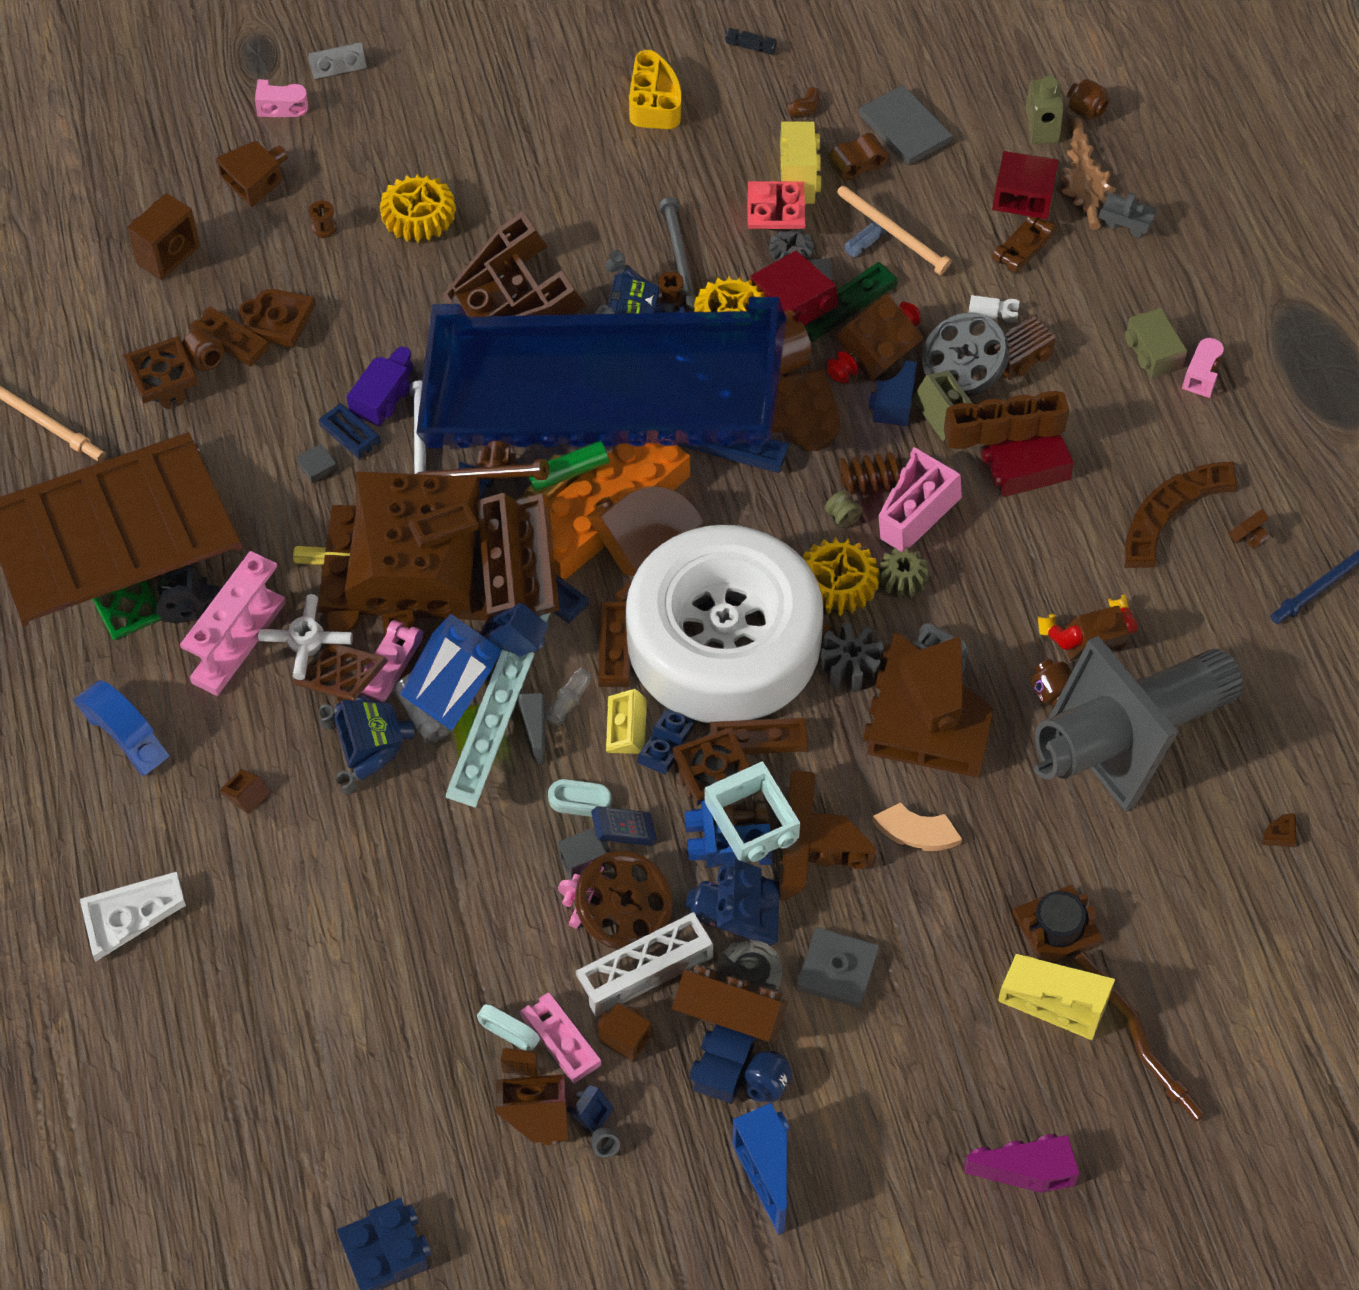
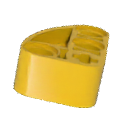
M642 50L636 55L629 95L630 122L637 127L673 129L680 125L681 89L679 81L673 69L659 54L652 50Z

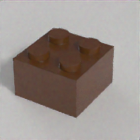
M168 193L153 202L150 208L138 218H135L127 227L136 264L160 280H163L200 247L192 209Z

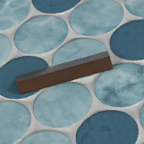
M797 770L790 772L788 803L800 822V833L795 843L787 848H783L779 888L780 900H787L802 891L806 886L815 787V773Z

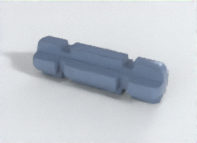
M875 222L874 224L871 223L855 235V238L845 243L844 250L851 257H856L862 250H865L878 240L880 235H884L888 231Z

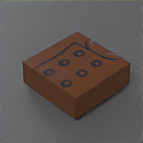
M503 1048L501 1056L503 1073L536 1077L538 1070L537 1053Z

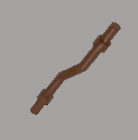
M1085 952L1080 953L1074 959L1083 971L1111 978L1104 969L1100 970ZM1113 985L1109 1001L1126 1019L1140 1060L1167 1089L1165 1092L1175 1104L1179 1103L1195 1122H1198L1206 1113L1188 1094L1190 1089L1182 1080L1177 1081L1152 1053L1138 1012Z

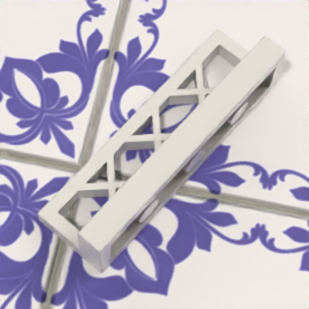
M693 912L576 970V976L589 996V1006L595 1017L605 1011L613 1009L616 1003L623 1004L682 974L684 970H690L695 965L698 966L712 959L713 943ZM689 925H692L698 935V938L690 942L676 939L678 931ZM655 942L669 945L666 954L660 957L649 955L647 951L649 945ZM627 956L639 959L637 968L630 972L617 969L620 960ZM597 971L610 974L608 982L596 989L593 988L587 976Z

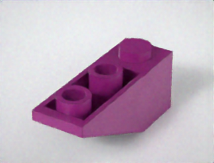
M1047 1134L1034 1142L1024 1143L1022 1140L1007 1143L1003 1148L993 1150L989 1147L977 1148L966 1156L964 1164L965 1174L1040 1193L1074 1187L1079 1177L1078 1167L1068 1135L1058 1137L1057 1134Z

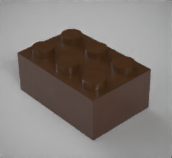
M695 965L694 970L683 971L672 1010L768 1042L777 1040L789 1002L781 999L783 992L765 986L759 987L757 991L749 988L750 981L735 976H727L726 980L717 977L719 971L701 965Z

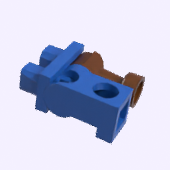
M701 801L702 809L684 812L686 833L704 831V838L687 839L689 860H707L708 868L717 867V864L724 865L733 859H737L707 808L705 801ZM766 801L755 802L754 809H733L731 804L723 807L744 844L770 832ZM755 822V825L737 826L739 824ZM772 851L759 860V865L772 864Z

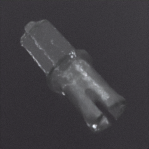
M583 668L577 669L565 687L557 691L558 697L545 713L546 719L557 726L563 725L573 707L579 705L580 696L592 680V675Z

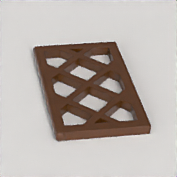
M326 644L307 665L305 679H295L294 685L355 701L386 665L388 660L386 657L337 644ZM330 652L337 653V655L324 660ZM349 657L357 658L356 661L344 666L345 659ZM370 662L375 663L370 669L364 671V665ZM337 663L336 670L324 675L325 668ZM357 669V675L344 680V674ZM317 672L316 679L307 681L310 675ZM336 678L335 685L330 687L323 685ZM357 683L351 692L343 691V689Z

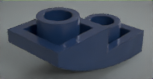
M667 708L654 725L652 736L640 751L637 763L666 775L675 761L673 748L685 744L694 727L695 720L684 717L682 714Z

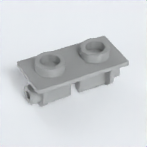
M362 42L308 53L314 79L367 68Z

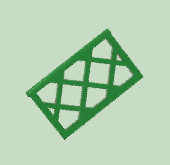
M145 580L139 582L143 589L140 595L126 592L127 587L108 593L116 596L110 608L104 607L99 597L92 599L113 640H117L162 620L156 613L157 602ZM122 598L137 601L132 613L117 610ZM143 603L150 604L155 612L147 617L138 615ZM113 616L127 619L126 626L115 630L111 623Z

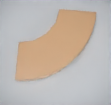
M900 802L873 816L872 821L885 836L900 845L906 844L922 848V851H940L956 847L962 842V838L946 814L935 817L919 816L909 811Z

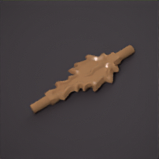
M1074 118L1071 121L1073 131L1071 146L1074 149L1067 151V155L1074 161L1071 163L1073 169L1063 168L1066 175L1060 176L1066 187L1062 188L1061 192L1075 199L1073 202L1075 206H1083V210L1088 216L1090 229L1097 230L1101 227L1098 213L1100 205L1105 204L1108 194L1114 193L1116 188L1108 184L1111 172H1101V165H1094L1096 161L1091 159L1094 147L1089 145L1087 134H1084L1082 119Z

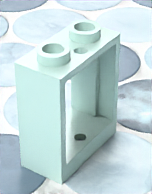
M763 761L705 787V804L738 860L746 863L749 861L757 862L763 859L768 852L779 847L782 849L787 848L799 838L800 822ZM761 790L781 822L782 827L744 844L723 807Z

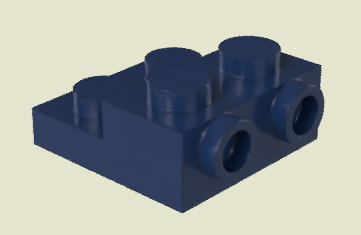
M733 859L719 867L717 876L719 883L718 902L716 905L717 928L771 946L778 942L780 882L761 876L762 868Z
M401 1197L369 1210L368 1217L337 1229L360 1290H380L429 1269L426 1257L432 1255L425 1236L417 1237L413 1226L419 1224L412 1204L404 1206Z

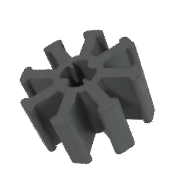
M842 623L840 638L833 635L832 631H828L824 636L823 649H821L820 672L824 674L826 671H831L830 685L836 689H839L840 683L845 676H850L851 692H858L862 690L863 676L869 679L871 684L877 681L878 672L882 665L884 647L882 641L872 644L873 629L864 626L862 633L856 639L852 637V623Z

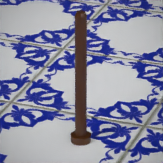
M536 459L533 464L421 471L416 474L475 476L479 480L534 476L536 480H546L549 476V465L546 459Z

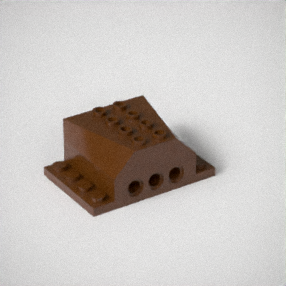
M356 471V506L332 505L325 551L350 553V556L325 554L317 606L319 613L328 614L329 611L359 610L360 615L382 616L385 613L412 608L415 617L446 619L452 614L458 619L486 620L480 617L486 600L480 530L478 529L421 549L409 527V519L464 500L468 502L479 523L477 500L481 499L478 477Z

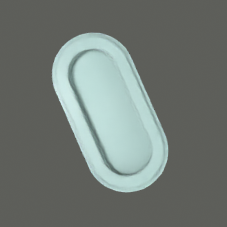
M562 779L554 782L548 790L549 804L557 812L592 817L591 811L596 806L610 808L612 806L611 792L602 784Z
M483 1005L477 1014V1019L483 1027L523 1050L533 1051L540 1041V1037L532 1028L491 1005Z

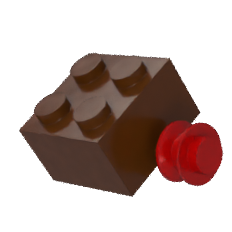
M886 293L848 323L835 336L847 353L839 351L837 353V360L834 358L828 360L827 371L829 376L834 381L845 384L849 381V375L856 376L858 374L859 366L872 382L924 339L916 329V326L921 323L919 309L914 304L905 301L901 302L898 307L888 293Z

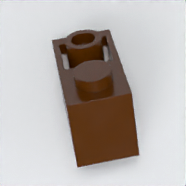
M812 813L808 862L825 867L835 864L847 865L853 869L873 868L876 847L845 815Z

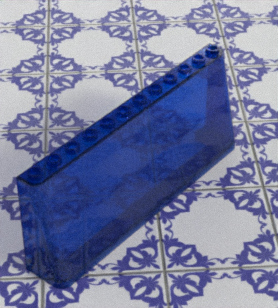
M749 297V311L468 317L461 304H432L416 434L425 442L426 446L431 448H441L443 445H455L460 448H469L472 445L488 446V443L491 441H502L516 447H528L529 444H541L545 447L571 444L576 447H584L587 444H593L601 441L603 446L606 447L624 443L632 446H644L646 443H658L663 446H673L675 443H688L693 446H701L705 443H718L730 446L735 444V442L763 445L765 441L770 440L772 437L787 318L779 297Z

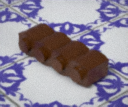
M1047 391L1035 397L1031 395H1018L1006 401L988 399L977 405L959 403L946 409L944 434L948 447L953 449H965L977 443L994 445L1006 439L1023 441L1035 435L1052 437L1065 431L1070 409L1065 393L1060 391Z

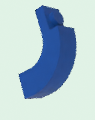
M96 681L72 699L91 725L100 726L116 741L142 776L148 774L169 757V754L152 733L154 730L145 718L117 689L107 682Z

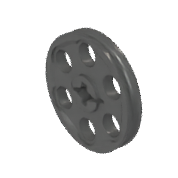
M961 313L952 316L940 323L927 338L922 351L923 370L925 375L949 370L951 374L959 375L957 382L968 397L979 394L990 388L1003 374L1009 360L1010 349L1008 339L997 322L984 314ZM976 325H986L985 331L982 334L972 335V330ZM952 329L958 330V334L953 340H944L947 331ZM992 344L1001 345L997 354L987 355L986 352L989 346ZM969 351L972 355L961 358L959 354H967ZM943 354L945 356L940 365H931V360L935 355ZM987 369V375L984 379L979 381L973 380L977 370Z

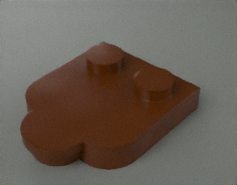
M267 289L259 293L256 299L244 301L240 305L238 317L245 328L269 343L294 347L316 306V302L312 296L277 289Z

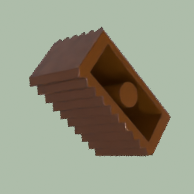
M1031 316L1004 333L1008 339L1010 351L1009 360L1003 375L1008 380L1016 375L1022 376L1035 363L1039 361L1045 362L1052 356L1055 335L1047 327H1044L1043 323H1040L1036 316ZM992 344L989 346L987 355L997 354L1001 345Z

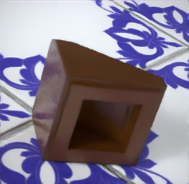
M243 769L220 790L222 795L246 813H251L270 793L259 776Z

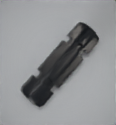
M728 28L725 34V43L735 46L737 43L739 47L758 52L762 49L763 53L771 55L775 53L777 48V40L775 38L766 37V39H763L762 35L746 31L739 33V30L734 28Z

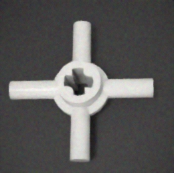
M313 594L306 596L303 617L295 619L290 624L289 630L259 629L258 632L259 641L288 642L289 647L296 652L293 678L297 680L305 679L308 657L317 654L322 644L352 645L353 642L352 632L323 631L321 625L315 622L318 597Z

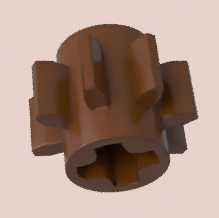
M491 441L488 443V446L484 445L483 450L479 451L477 464L484 467L515 465L516 454L510 453L511 448L507 443Z

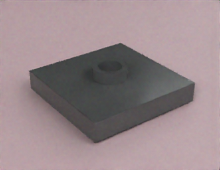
M816 927L796 990L861 1009L879 952V945Z

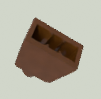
M253 141L217 157L216 162L220 178L252 207L281 183L282 175L279 164L286 161L288 156L280 145L267 151L258 142Z

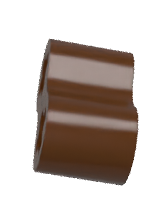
M867 133L853 142L837 145L832 149L829 157L845 180H851L865 171L881 168L888 161L889 155L873 133Z

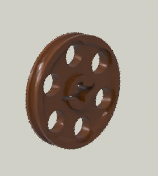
M612 851L598 857L584 869L576 885L575 905L579 919L588 933L603 945L618 950L643 938L637 936L633 931V923L635 921L644 923L647 928V935L668 925L672 913V894L665 876L649 859L630 851ZM606 863L614 868V879H607L602 875L600 871L602 864ZM633 866H638L644 870L646 875L644 882H638L633 878L631 874ZM587 890H595L599 894L600 904L598 906L588 903L585 896ZM623 894L627 896L626 902L628 904L625 907L620 904L622 900L620 896ZM649 895H655L660 899L662 904L660 911L652 910L647 902ZM603 919H610L615 923V935H609L604 932L602 928Z

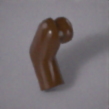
M815 87L808 88L805 98L796 99L788 104V114L791 117L812 115L816 110L820 91Z

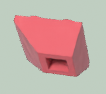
M748 181V229H805L804 182Z

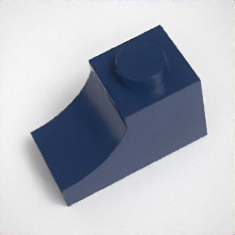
M905 361L902 370L894 378L884 382L878 381L877 392H871L869 400V410H874L873 422L908 426L917 362Z
M521 602L485 621L479 634L501 650L514 653L520 658L530 652H537L545 642L544 635L549 625Z

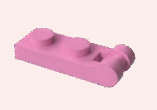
M396 620L390 622L387 634L375 652L376 655L386 657L388 662L360 695L380 703H385L422 641L423 631L415 627L406 628L402 622ZM399 639L405 640L403 646L397 645ZM370 662L364 671L370 669L375 663Z
M547 992L539 998L540 1002L532 1007L528 1005L520 1010V1015L525 1023L538 1034L540 1041L571 1082L575 1084L600 1067L601 1059L551 994ZM546 1013L551 1015V1017L545 1020L544 1022H542L540 1019V1017H542Z

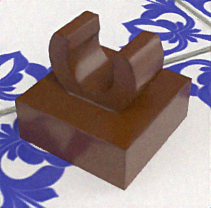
M1261 509L1228 534L1235 543L1245 536L1248 545L1251 548H1255L1269 538L1267 531L1259 526L1268 520L1269 517Z

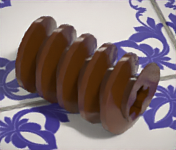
M899 451L896 459L892 452L886 453L885 460H883L880 454H875L873 462H871L868 455H864L861 464L856 457H851L849 466L844 458L839 459L842 489L847 487L851 495H854L856 486H859L862 493H866L867 484L871 485L874 492L878 491L879 483H883L885 489L889 490L891 481H894L897 485L903 469Z

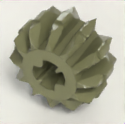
M908 546L904 552H900L895 547L892 550V554L885 553L882 557V562L878 565L880 571L878 581L880 586L886 587L887 595L896 592L898 599L903 594H907L912 599L915 591L922 593L925 583L929 581L930 573L928 572L927 559H921L920 551L913 554L910 553Z

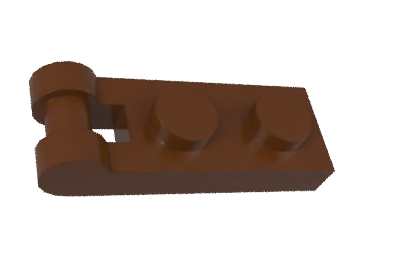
M208 307L202 313L203 317L201 319H195L189 325L190 331L204 328L213 333L223 343L225 352L249 367L269 349L267 340L212 307Z

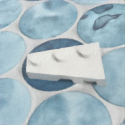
M177 872L80 899L95 962L186 906Z

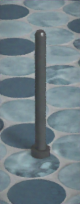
M669 197L659 203L660 212L666 215L678 272L683 277L684 286L682 289L687 310H691L694 313L696 295L677 217L680 207L676 198Z

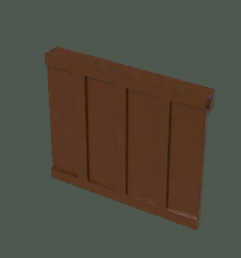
M189 432L0 497V565L23 627L28 626L29 621L220 553L235 548L237 551L243 549L240 539L200 457L199 447L197 443L194 444Z

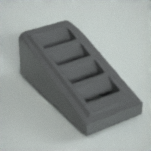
M542 693L519 694V710L534 759L537 764H543L545 762L544 695L542 696Z

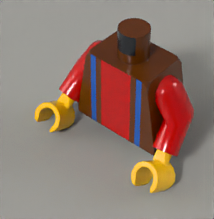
M1124 594L1118 600L1108 599L1109 608L1077 616L1064 629L1057 625L1055 614H1049V618L1038 617L1039 634L1048 635L1057 645L1066 650L1070 661L1079 659L1088 640L1097 636L1111 650L1125 647L1129 634L1137 630L1138 623L1129 609L1127 597Z

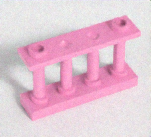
M250 551L180 643L182 649L200 657L202 660L190 676L192 684L218 696L259 641V629H268L286 604L285 597L267 589L265 586L266 581L277 568V563Z

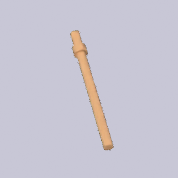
M0 385V399L70 443V447L78 453H85L98 462H102L106 458V452L93 445L88 437L82 433L71 431Z

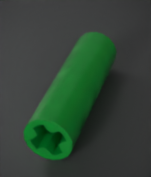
M598 441L548 461L549 476L546 480H536L534 476H528L534 492H538L610 462L603 443Z

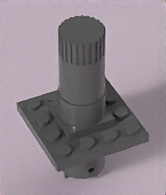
M1099 636L1088 640L1049 719L1040 722L1036 728L1035 743L1042 762L1037 764L1033 771L1039 777L1049 780L1054 777L1067 779L1090 768L1124 811L1134 808L1178 734L1176 727L1239 698V694L1242 692L1241 688H1243L1241 682L1243 680L1240 676L1241 672L1238 670V665L1235 664V660L1228 653H1225L1224 650L1212 648L1153 675L1135 680Z

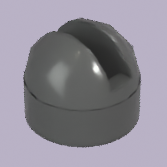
M606 1126L594 1131L591 1139L594 1153L602 1158L615 1155L620 1148L617 1133Z

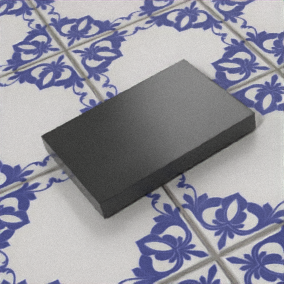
M903 85L859 108L861 118L908 166L952 142L953 135Z

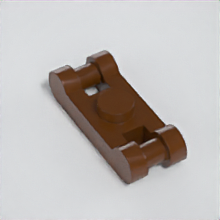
M1028 216L1026 221L1003 245H999L995 249L992 260L999 264L1003 262L1008 265L1010 271L1015 274L1018 273L1053 237L1057 230V225L1051 221L1046 222L1041 218ZM1037 229L1040 231V233L1036 234L1033 232V230Z

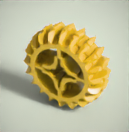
M418 173L415 178H410L406 175L405 180L396 179L395 185H388L387 192L382 193V201L380 202L381 219L384 225H386L388 232H394L397 239L404 236L406 242L412 238L417 243L422 238H426L430 242L431 236L434 235L440 238L441 231H448L449 224L453 223L456 211L454 195L452 191H449L447 183L442 184L439 178L432 180L429 174L424 178H421Z
M728 276L725 281L717 277L715 284L708 282L706 289H700L698 297H696L694 302V318L698 330L702 331L704 338L711 337L713 344L722 341L724 347L727 343H733L735 348L739 342L748 345L750 342L748 331L754 328L756 322L771 317L770 301L765 300L764 292H759L758 285L753 286L751 279L743 282L741 276L737 280H732ZM716 307L717 312L713 314L711 310ZM750 309L754 311L751 316L747 314Z
M837 537L834 538L833 543H828L823 539L821 547L813 544L810 552L805 551L802 556L813 571L822 594L823 607L826 608L827 615L832 610H838L837 612L841 617L846 609L853 615L856 606L864 609L866 601L871 602L874 598V592L878 590L880 571L877 568L876 558H871L869 549L861 551L862 546L860 542L852 546L850 545L849 538L844 543H839Z

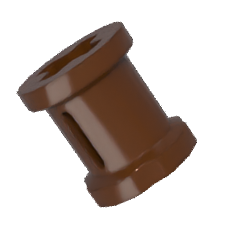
M323 200L312 203L308 210L309 216L313 220L311 225L312 232L319 238H328L337 230L336 222L332 219L334 215L333 205Z
M674 271L665 272L659 277V288L661 290L659 302L674 303V309L680 307L684 302V295L681 291L684 286L683 277L679 273Z

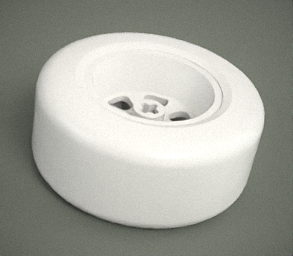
M713 525L692 529L672 537L656 548L643 561L628 591L626 629L631 664L642 685L658 702L668 709L693 720L705 723L757 720L778 711L791 702L804 689L819 660L823 629V600L813 571L793 548L780 539L757 529L736 525ZM709 597L712 598L715 605L711 609L702 611L697 608V606L706 603ZM725 597H729L733 601L742 602V604L739 606L727 604ZM754 611H759L764 615L766 624L764 626L748 625L745 616ZM686 621L700 622L703 624L704 631L693 637H688L684 632L683 624ZM743 636L754 641L742 647H736L734 643ZM714 641L722 644L724 649L712 648L706 645Z

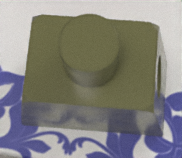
M1052 76L1032 80L1026 100L1031 144L1059 143L1063 114L1059 80ZM1045 113H1047L1046 120H1049V122H1044L1041 119Z

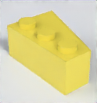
M781 122V181L804 182L805 204H815L816 192H821V175H817V171H820L821 157L820 154H816V150H820V133H815L814 122Z
M1016 954L1001 987L998 1001L1089 1040H1093L1107 1006L1115 979Z

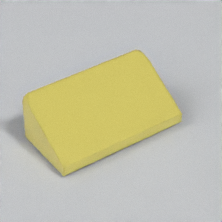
M636 689L608 696L606 751L608 753L639 754L645 746L647 699Z

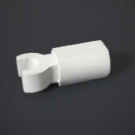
M971 295L969 313H980L992 319L1002 318L1008 323H1016L1018 312H1011L1009 310L1018 311L1020 301L1016 299L999 301L1000 299Z

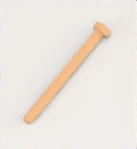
M841 186L837 192L840 197L934 265V272L941 276L948 269L952 259L947 255L939 256L846 186Z

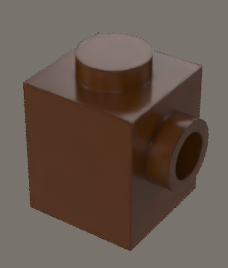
M616 1003L611 1012L605 1011L597 1024L599 1043L633 1063L652 1036L651 1022L646 1020L636 1008L632 1006L624 1007L619 1003Z

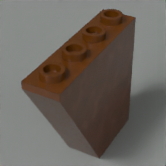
M894 633L891 645L885 644L882 662L887 663L885 671L879 670L876 688L881 690L879 697L873 696L869 715H874L873 723H866L863 741L868 742L867 755L979 778L994 708L962 684L960 724H957L956 727L949 731H938L930 734L899 674L901 657L916 652L919 649L902 635Z

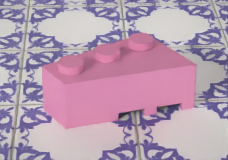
M913 447L910 453L911 458L907 466L903 467L900 473V479L896 487L892 488L878 516L881 540L894 548L896 547L901 552H904L907 546L910 548L962 498L961 474Z

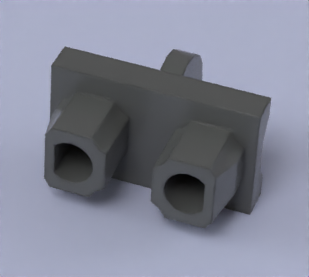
M1131 192L1128 199L1109 193L1100 211L1099 218L1104 220V226L1115 229L1121 225L1129 228L1131 235L1141 238L1144 233L1147 234L1156 215L1157 208L1136 202V193Z

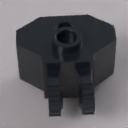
M189 565L164 573L157 587L161 598L159 603H157L156 613L164 622L175 624L192 618L199 619L201 613L205 612L222 587L207 584V577H202L193 566Z

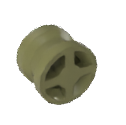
M847 490L834 494L827 501L824 509L829 516L835 517V523L843 529L854 524L863 513L862 507L852 501V496Z

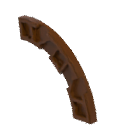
M1234 461L1198 466L1196 470L1182 475L1179 473L1154 489L1142 502L1130 525L1125 542L1124 568H1155L1158 538L1166 523L1175 513L1202 497L1224 492H1235L1237 481Z

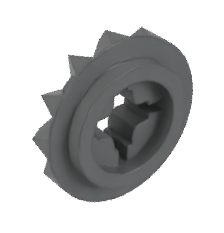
M792 229L787 231L778 230L775 236H771L769 253L775 261L796 250L806 259H810L813 255L814 243L811 241L810 234H803L802 229L798 231H792ZM792 242H796V246H792L791 249L789 248V250L787 251V245H790Z

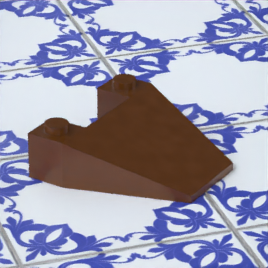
M523 211L498 228L442 295L468 338L561 323L586 307L583 299L562 270L540 285L531 274L525 262L548 246Z

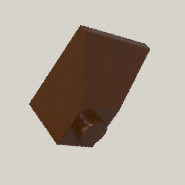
M564 1074L496 1080V1114L533 1143L541 1142L544 1145H555L561 1141L568 1140Z

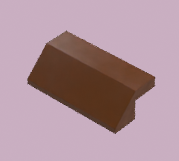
M501 493L477 500L487 614L489 616H497L521 602L537 616L559 611L548 497L541 493L515 501L506 493Z

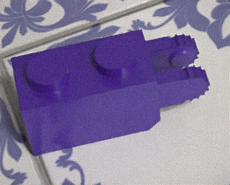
M400 346L388 359L384 357L373 359L346 396L348 408L354 415L378 427L381 426L386 418L391 417L395 410V405L401 397L407 395L411 384L409 375L413 369V363L410 360L412 358L410 349Z

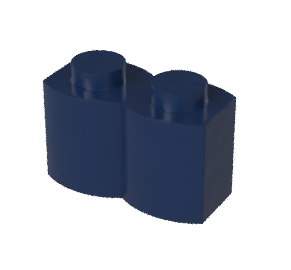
M717 1024L713 1031L707 1030L701 1046V1050H704L705 1053L701 1061L697 1059L694 1061L689 1079L694 1080V1091L732 1104L740 1087L743 1073L755 1047V1037Z

